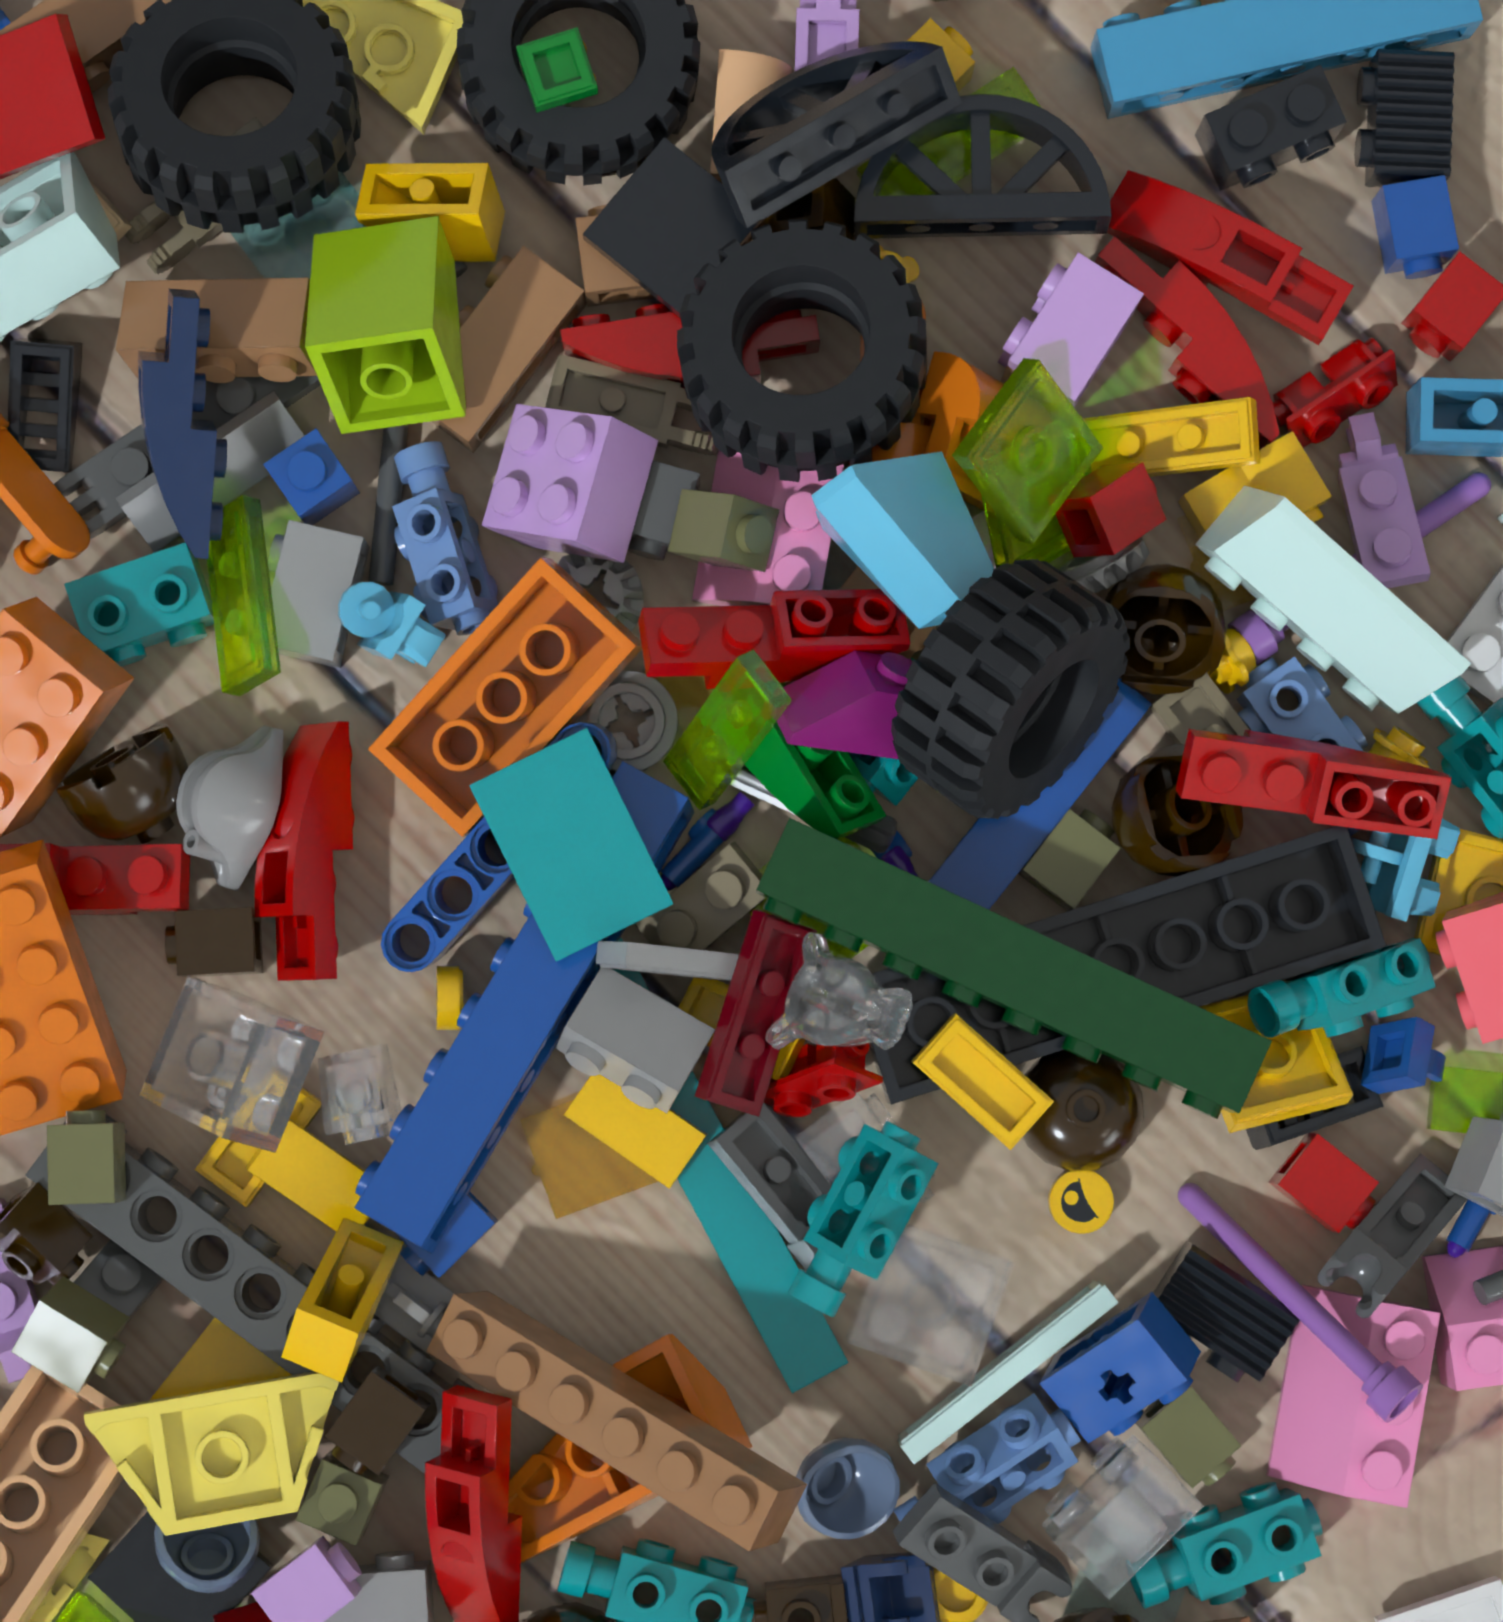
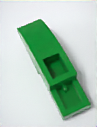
M785 682L712 689L717 698L706 711L724 739L761 784L788 810L809 826L830 837L840 839L879 823L887 816L848 752L787 744L768 704L773 692L785 687Z

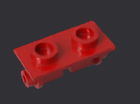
M1372 337L1365 342L1356 339L1350 345L1320 364L1321 371L1331 381L1325 387L1309 371L1281 391L1273 394V406L1278 427L1281 428L1287 424L1288 433L1293 431L1304 448L1310 443L1317 444L1328 439L1336 432L1343 421L1361 409H1371L1378 406L1390 395L1392 389L1398 386L1395 353L1392 349L1384 353L1379 343Z
M846 1027L818 1039L816 1046L811 1044L803 1045L789 1075L778 1080L771 1078L764 1103L773 1106L774 1112L779 1115L804 1117L811 1114L814 1108L833 1101L850 1100L855 1097L856 1092L883 1083V1076L865 1070V1055L870 1048L867 1036L862 1031Z

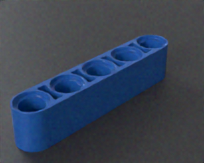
M1119 678L1117 683L1119 690L1113 703L1108 704L1103 714V722L1097 732L1092 733L1084 744L1085 749L1075 762L1071 761L1063 770V776L1052 787L1047 786L1041 792L1040 798L1031 805H1021L1018 813L1008 817H999V819L978 818L928 882L989 910L1136 726L1152 703L1136 690L1122 683Z
M579 722L567 726L548 745L550 746L587 728L589 733L594 735L601 744V757L608 771H610L616 761L618 750L615 738L611 732L602 725L591 722ZM485 817L482 818L388 923L382 933L381 948L384 957L391 966L400 971L415 972L433 965L444 956L514 878L508 864H498L492 861L486 854L484 847L485 839L489 832H491V829ZM451 876L461 877L471 886L473 893L472 902L463 912L451 909L443 899V885ZM408 924L418 925L428 934L430 941L429 950L421 959L412 958L401 947V932Z

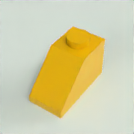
M489 163L366 164L355 211L357 221L367 227L439 216L455 262H495L505 215V209Z
M344 1217L296 1309L281 1357L342 1383L367 1333L404 1242Z

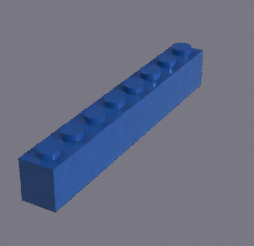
M622 761L614 776L611 775L659 873L695 812L689 797ZM527 903L523 915L528 919L517 938L508 937L497 950L490 966V970L495 974L482 995L475 992L461 1010L457 1026L462 1029L449 1051L441 1048L429 1063L423 1077V1081L428 1086L416 1106L407 1104L396 1118L389 1135L395 1141L383 1161L374 1160L367 1167L356 1187L355 1193L360 1196V1199L354 1207L355 1209L430 1254H433L463 1199L471 1190L552 1054L565 1025L600 970V964H596L598 942L556 962ZM626 928L600 941L618 942Z

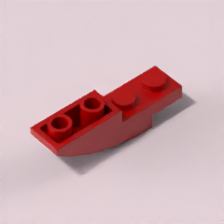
M1128 170L1110 200L1112 216L1107 231L1108 234L1115 236L1122 242L1170 269L1180 260L1205 286L1210 283L1317 345L1324 339L1354 285L1299 255L1303 249L1300 246L1220 205L1155 178Z
M1114 236L1097 255L1095 263L1144 293L1136 309L1146 317L1143 320L1146 330L1163 345L1171 347L1175 343L1183 350L1168 370L1176 377L1173 385L1177 391L1192 404L1246 397L1255 399L1259 450L1272 443L1280 434L1272 399L1262 372L1246 340L1227 311L1209 289L1180 260L1161 278Z
M664 304L641 307L635 310V318L610 321V315L608 314L585 315L572 321L573 327L560 329L564 352L567 356L600 363L631 374L679 382L682 388L685 389L677 351V331L682 328L681 318ZM797 309L776 315L763 323L751 335L742 351L743 365L748 374L761 384L759 362L819 353L820 335L816 315L802 317L801 310Z
M881 589L774 591L770 605L642 608L638 621L646 677L704 676L706 689L748 687L799 680L855 650L875 654H884L886 652L899 654L907 651L911 644L905 614Z
M349 721L301 725L283 757L282 788L278 811L271 832L257 856L254 917H275L278 981L337 979L336 958L338 955V940L335 932L334 894L336 890V876L333 871V851L353 850V827L355 821L351 797L350 766L352 763V748L349 738Z
M1188 729L1175 791L1184 799L1307 815L1312 823L1437 839L1452 778L1446 773L1416 764L1317 741L1245 730L1244 735L1239 736Z
M28 843L0 844V852ZM45 843L70 915H138V912L189 910L190 855L184 852L183 844L58 846L52 843Z
M456 1385L442 1392L441 1455L425 1462L427 1528L435 1573L446 1607L454 1622H519L523 1516L508 1512L512 1399L461 1385Z

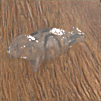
M807 933L802 941L804 964L792 981L786 997L784 1014L767 1030L765 1040L774 1049L778 1050L796 1039H805L823 1046L852 1047L874 1042L883 1050L894 1047V1044L901 1039L906 1022L910 1017L913 1006L911 992L903 988L884 989L877 978L860 962L832 955L826 939L822 937L823 934Z

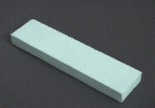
M1093 1280L898 1435L897 1441L902 1450L915 1465L1119 1302L1105 1284Z

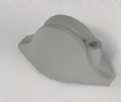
M262 726L242 743L232 748L209 751L191 763L181 779L176 799V808L180 825L186 833L183 839V850L189 855L209 860L217 884L224 888L238 891L273 827L282 788V729Z

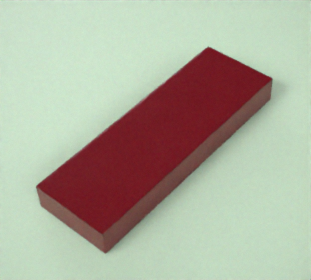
M753 910L694 1097L759 1117L817 930L800 924L795 925L766 912Z

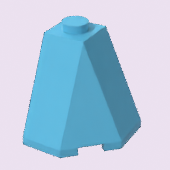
M942 451L851 465L811 495L822 529L918 629L941 625L946 618V611L956 600L961 601L969 594V587L981 577L989 578L992 576L994 567Z

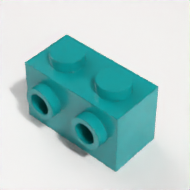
M185 542L64 584L80 633L121 667L147 657L145 648L169 640L171 647H179L201 640L207 636L205 627L220 622L199 560L194 557Z

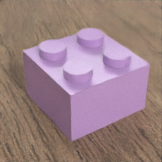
M1079 252L1068 269L1057 263L1039 290L1038 298L1031 309L1038 314L1034 322H1031L1027 318L1022 317L1002 349L1004 351L997 362L1006 368L1001 382L1033 400L1040 406L1046 416L1063 426L1126 328L1144 293Z
M516 404L481 526L531 548L624 563L658 440L612 416Z

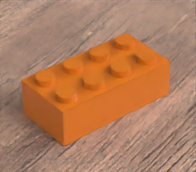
M540 557L374 741L368 750L460 836H467L484 817L469 785L546 748L560 731L571 724H575L642 650L641 640L553 559Z
M43 839L0 852L1 1136L65 1117L66 1111H85L123 1099L127 1073Z

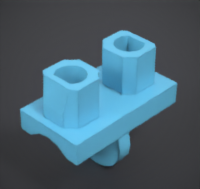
M358 582L349 586L341 595L338 603V616L342 625L350 633L360 636L361 638L357 645L372 655L392 660L396 653L412 664L418 663L426 667L446 636L445 633L419 617L425 607L424 603L410 594L388 592L383 586L374 582Z
M1442 818L1437 839L1372 831L1369 842L1351 837L1355 852L1364 855L1361 871L1365 882H1367L1366 886L1374 910L1407 922L1408 915L1432 916L1435 913L1441 894L1439 883L1421 878V874L1428 854L1448 859L1454 853L1460 834L1459 827Z

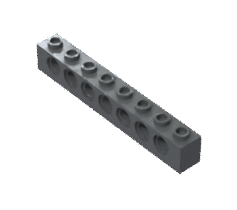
M106 1114V1123L117 1122ZM125 1142L126 1201L65 1205L290 1374L296 1375L313 1372V1370L286 1360L281 1356L296 1309L316 1270L303 1262L296 1270L276 1255L282 1246L274 1238L253 1224H250L246 1231L241 1229L225 1217L230 1207L206 1188L198 1186L194 1193L173 1178L179 1169L164 1156L149 1147L141 1154ZM46 1146L25 1176L35 1183L38 1182L48 1191ZM157 1196L169 1199L177 1212L176 1222L167 1233L155 1230L147 1220L148 1205ZM206 1235H215L221 1238L227 1245L229 1252L228 1261L220 1271L207 1269L199 1260L198 1246ZM256 1274H268L280 1286V1299L273 1309L260 1308L250 1298L249 1285ZM374 1314L357 1353L362 1351L375 1353L383 1361L385 1370L413 1391L422 1390L429 1393L437 1405L435 1419L427 1424H416L396 1452L425 1474V1462L441 1455L442 1392L456 1385L475 1388L459 1378L456 1379L453 1385L449 1384L432 1371L437 1362L429 1354L409 1340H405L401 1346H398L379 1332L385 1323ZM352 1364L343 1382H339L331 1402L341 1412L362 1385L352 1373Z

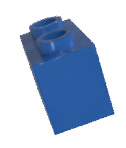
M1150 1292L1057 1353L1039 1384L1089 1444L1108 1431L1113 1436L1122 1434L1141 1418L1144 1413L1142 1409L1159 1399L1163 1405H1166L1181 1396L1193 1382L1190 1374L1201 1351L1156 1295Z

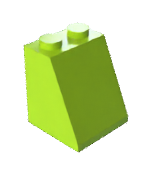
M439 216L314 235L305 348L341 434L466 416L455 261Z

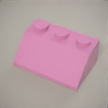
M718 450L711 492L735 494L779 509L766 571L759 572L712 566L699 561L692 601L719 606L770 605L774 591L822 590L831 537L820 525L811 495L832 479L818 481L817 471H800L799 482L784 481L779 478L778 468L767 466L765 473L759 475L744 468L742 454L739 452L735 456L728 458ZM844 464L836 466L837 475L843 472Z
M1503 1245L1471 1249L1469 1252L1465 1251L1463 1255L1456 1258L1451 1257L1449 1253L1422 1256L1429 1308L1441 1313L1435 1343L1441 1384L1455 1391L1503 1385V1298L1490 1304L1482 1305L1477 1299L1473 1288L1474 1281L1503 1270Z
M1302 1285L1382 1364L1389 1361L1396 1368L1404 1366L1423 1384V1388L1415 1400L1399 1416L1386 1423L1366 1404L1369 1396L1361 1390L1364 1382L1300 1321L1290 1335L1266 1475L1345 1497L1407 1508L1441 1313L1423 1307L1383 1300L1369 1318H1361L1356 1313V1306L1363 1296Z

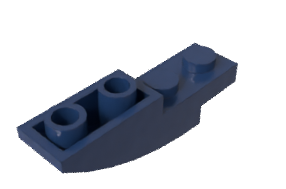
M169 288L164 353L138 351V393L141 423L148 456L160 492L177 530L195 558L208 559L209 541L221 540L223 524V505L219 502H212L214 477L225 478L227 467V439H217V430L212 421L192 419V412H203L205 405L206 375L205 373H195L197 347H208L210 309L199 308L200 298L195 290Z

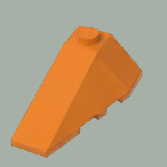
M667 1334L613 1364V1367L749 1449L753 1447L724 1386L673 1334ZM556 1433L539 1453L533 1454L509 1480L508 1512L523 1516L521 1564L658 1495Z

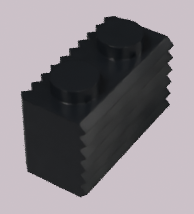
M1378 49L1369 62V67L1360 68L1357 81V104L1368 106L1367 129H1358L1354 159L1356 167H1365V186L1370 188L1378 186L1381 188L1383 185L1445 175L1447 181L1450 177L1452 158L1451 137L1453 132V75L1455 70L1454 52Z
M1187 1241L1153 1292L1189 1337L1194 1338L1212 1350L1205 1362L1239 1383L1244 1373L1260 1382L1272 1365L1273 1360L1278 1356L1280 1349L1285 1345L1288 1337L1293 1333L1295 1326L1300 1322L1282 1302Z

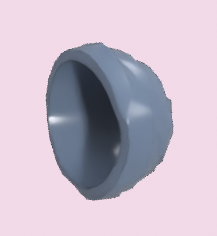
M843 1437L817 1446L804 1458L796 1475L798 1479L807 1483L798 1502V1509L802 1518L814 1530L836 1539L860 1538L875 1531L893 1513L900 1495V1479L892 1458L879 1446L865 1439Z
M256 1519L165 1536L156 1524L154 1542L159 1563L172 1578L187 1589L202 1593H214L232 1587L252 1568L259 1552L260 1533Z

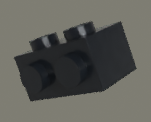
M1318 65L1205 114L1195 133V137L1219 190L1222 191L1240 182L1243 188L1254 186L1275 175L1278 172L1277 166L1299 158L1300 163L1309 162L1328 153L1335 148L1334 141L1347 121L1322 66Z

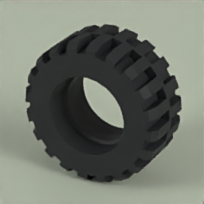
M157 0L143 11L146 21L143 25L136 22L130 25L121 38L124 51L119 50L112 58L109 70L112 84L107 89L108 101L126 165L130 166L133 179L142 192L154 196L156 206L170 216H178L181 211H184L187 224L205 230L210 228L211 222L222 224L224 233H244V225L260 223L263 231L280 226L279 218L292 213L295 219L300 218L314 209L312 199L316 195L323 199L328 198L340 185L338 171L342 173L348 171L356 156L354 142L360 138L361 116L353 65L349 59L347 44L339 29L330 26L329 16L318 5L309 2L303 7L302 0H172L166 4L162 0ZM239 75L263 77L279 83L293 94L287 107L275 120L258 130L242 135L217 136L206 134L191 128L179 119L186 104L198 91L215 81Z
M465 0L461 10L462 28L457 29V54L461 86L465 93L467 109L474 124H480L484 129L485 140L497 153L504 150L507 151L512 157L513 166L527 174L534 167L546 171V181L565 185L566 175L583 176V186L602 184V174L616 171L621 179L634 173L637 170V162L644 157H648L664 137L668 139L671 134H679L687 120L690 102H694L698 82L700 41H698L697 37L698 21L693 5L686 4L685 0ZM588 8L612 16L630 31L637 43L639 64L633 82L621 94L610 101L596 106L567 107L561 105L536 113L527 83L520 69L516 46L521 45L524 36L538 21L560 10Z
M808 219L788 220L789 230L772 233L770 224L752 229L751 242L741 246L738 240L733 239L718 250L720 265L717 268L710 263L703 265L694 278L696 294L685 295L680 310L682 328L677 331V351L687 399H690L693 416L702 431L712 432L716 448L728 458L735 456L739 452L742 454L744 468L759 475L765 473L767 466L778 468L780 480L799 482L800 471H817L818 481L835 478L837 476L836 466L850 462L851 465L872 462L871 448L878 445L882 450L888 451L901 438L900 423L912 422L920 406L919 391L924 389L926 384V320L922 318V301L916 286L906 283V269L894 255H887L881 260L879 242L864 233L859 234L855 241L846 237L845 225L826 221L823 230L808 229ZM797 309H818L843 318L861 334L865 345L864 357L857 368L845 380L830 389L807 395L785 394L760 384L745 370L742 361V351L751 335L763 323L781 313Z
M1038 559L1015 560L1013 564H1003L993 569L991 577H981L969 587V594L961 601L956 600L946 611V618L937 630L933 628L924 641L923 645H925V648L918 660H913L906 674L908 679L906 686L903 690L899 691L895 703L898 714L892 719L891 732L894 738L892 742L900 763L905 766V769L976 818L999 819V817H1008L1018 813L1021 805H1031L1040 798L1041 792L1047 786L1052 787L1063 776V770L1071 761L1075 762L1084 751V744L1092 733L1097 732L1103 722V714L1108 704L1113 703L1119 690L1117 685L1119 677L1125 674L1128 662L1125 652L1130 649V638L1119 610L1048 562L1039 561Z

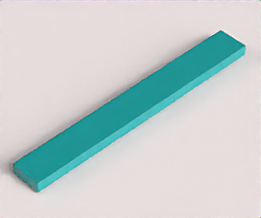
M612 969L650 991L640 972ZM692 1070L670 1109L708 1135L677 1179L791 1393H794L849 1362L823 1313L788 1293L799 1272V1268L775 1225L707 1144L724 1128L710 1102L694 1097L699 1082Z

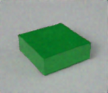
M578 27L516 46L517 55L536 113L598 94V87Z

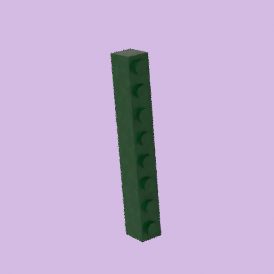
M789 818L756 889L757 894L767 898L763 910L795 925H799L803 915L827 926L822 935L823 938L858 953L862 943L886 953L882 965L918 981L923 970L945 980L946 983L942 993L969 1006L978 1008L982 998L1006 1009L1001 1020L1032 1035L1038 1036L1041 1027L1044 1026L1066 1036L1061 1048L1096 1064L1102 1054L1126 1064L1121 1074L1123 1077L1156 1092L1162 1081L1186 1092L1182 1099V1104L1214 1119H1218L1222 1109L1230 1113H1240L1272 1040Z

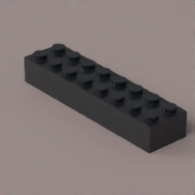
M1340 826L1321 830L1023 925L1198 1007L1252 990L1275 980L1290 978L1387 947L1348 828ZM889 968L849 981L865 1035L869 1040L870 1050L878 1075L883 1076V1083L881 1085L887 1103L890 1105L941 1089L911 1061L954 1013L961 1017L1013 1065L1064 1050L1061 1046L1066 1036L1044 1026L1041 1027L1038 1036L1014 1027L1001 1020L1005 1013V1008L983 998L978 1008L960 1002L942 993L946 983L945 980L923 970L918 981Z

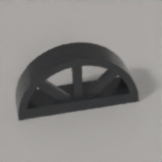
M917 41L870 45L836 54L805 66L758 92L741 105L723 123L713 140L711 155L736 218L748 229L963 103L942 46Z
M992 94L960 96L963 104L873 155L863 173L855 203L854 239L861 233L866 234L872 239L1107 234L1112 216L1110 197L1101 168L1090 149L1075 131L1055 115L1030 102ZM970 130L972 194H966L918 148L943 135ZM990 130L1018 135L1042 147L998 193L991 194ZM1058 161L1068 170L1081 191L1027 193ZM900 162L935 194L878 196L884 183Z

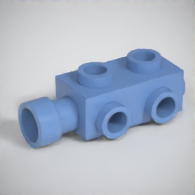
M429 441L419 443L398 452L394 456L400 480L403 484L409 485L413 496L392 506L398 524L394 532L395 540L402 555L406 560L410 561L417 583L413 589L414 598L425 604L421 612L422 616L432 626L455 630L459 636L469 635L475 631L498 605L496 599L498 593L497 584L494 578L488 574L477 540L479 535L477 522L469 515L464 496L450 490L445 474L450 469L442 442ZM460 521L462 525V534L459 539H457L453 523ZM476 579L481 584L479 597L475 595L472 582Z
M1295 656L1280 667L1272 657L1249 673V682L1245 684L1248 689L1242 692L1236 699L1243 708V710L1238 712V715L1250 731L1317 742L1326 741L1331 745L1363 751V749L1368 747L1367 740L1356 723L1347 715L1340 719L1325 699L1331 695V692L1320 673L1311 664L1302 667ZM1283 689L1291 690L1298 699L1297 709L1293 711L1281 709L1276 700L1278 691ZM1348 828L1350 837L1361 829Z
M1033 1393L1018 1404L1003 1410L997 1418L965 1439L950 1445L944 1453L927 1463L926 1466L940 1487L999 1524L1008 1517L1014 1504L1037 1489L1048 1490L1054 1488L1063 1480L1065 1471L1079 1462L1071 1447L1081 1440L1060 1408L1048 1414L1035 1393ZM1050 1462L1043 1470L1036 1471L1041 1464ZM913 1496L893 1510L899 1521L919 1501L916 1496ZM996 1497L993 1503L982 1507L988 1499Z

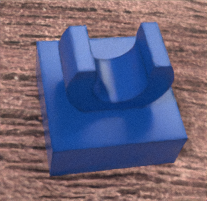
M1419 1017L1371 1026L1361 1085L1377 1094L1425 1086L1426 1077L1435 1082H1441L1446 1057L1441 1052L1431 1049L1435 1026Z

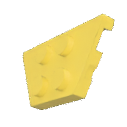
M313 1371L84 1412V1421L91 1434L95 1435L116 1464L117 1470L130 1488L136 1492L147 1507V1511L165 1536L298 1512L307 1485V1477L313 1459L316 1456L324 1431L323 1427L339 1381Z

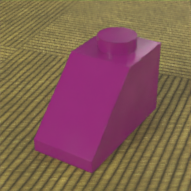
M855 650L773 692L768 704L787 744L899 759L892 742L894 738L891 732L892 719L898 714L895 703L899 691L905 688L908 681L906 674L912 664V660L892 652L875 654Z

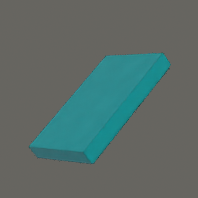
M587 728L469 785L556 962L674 904Z

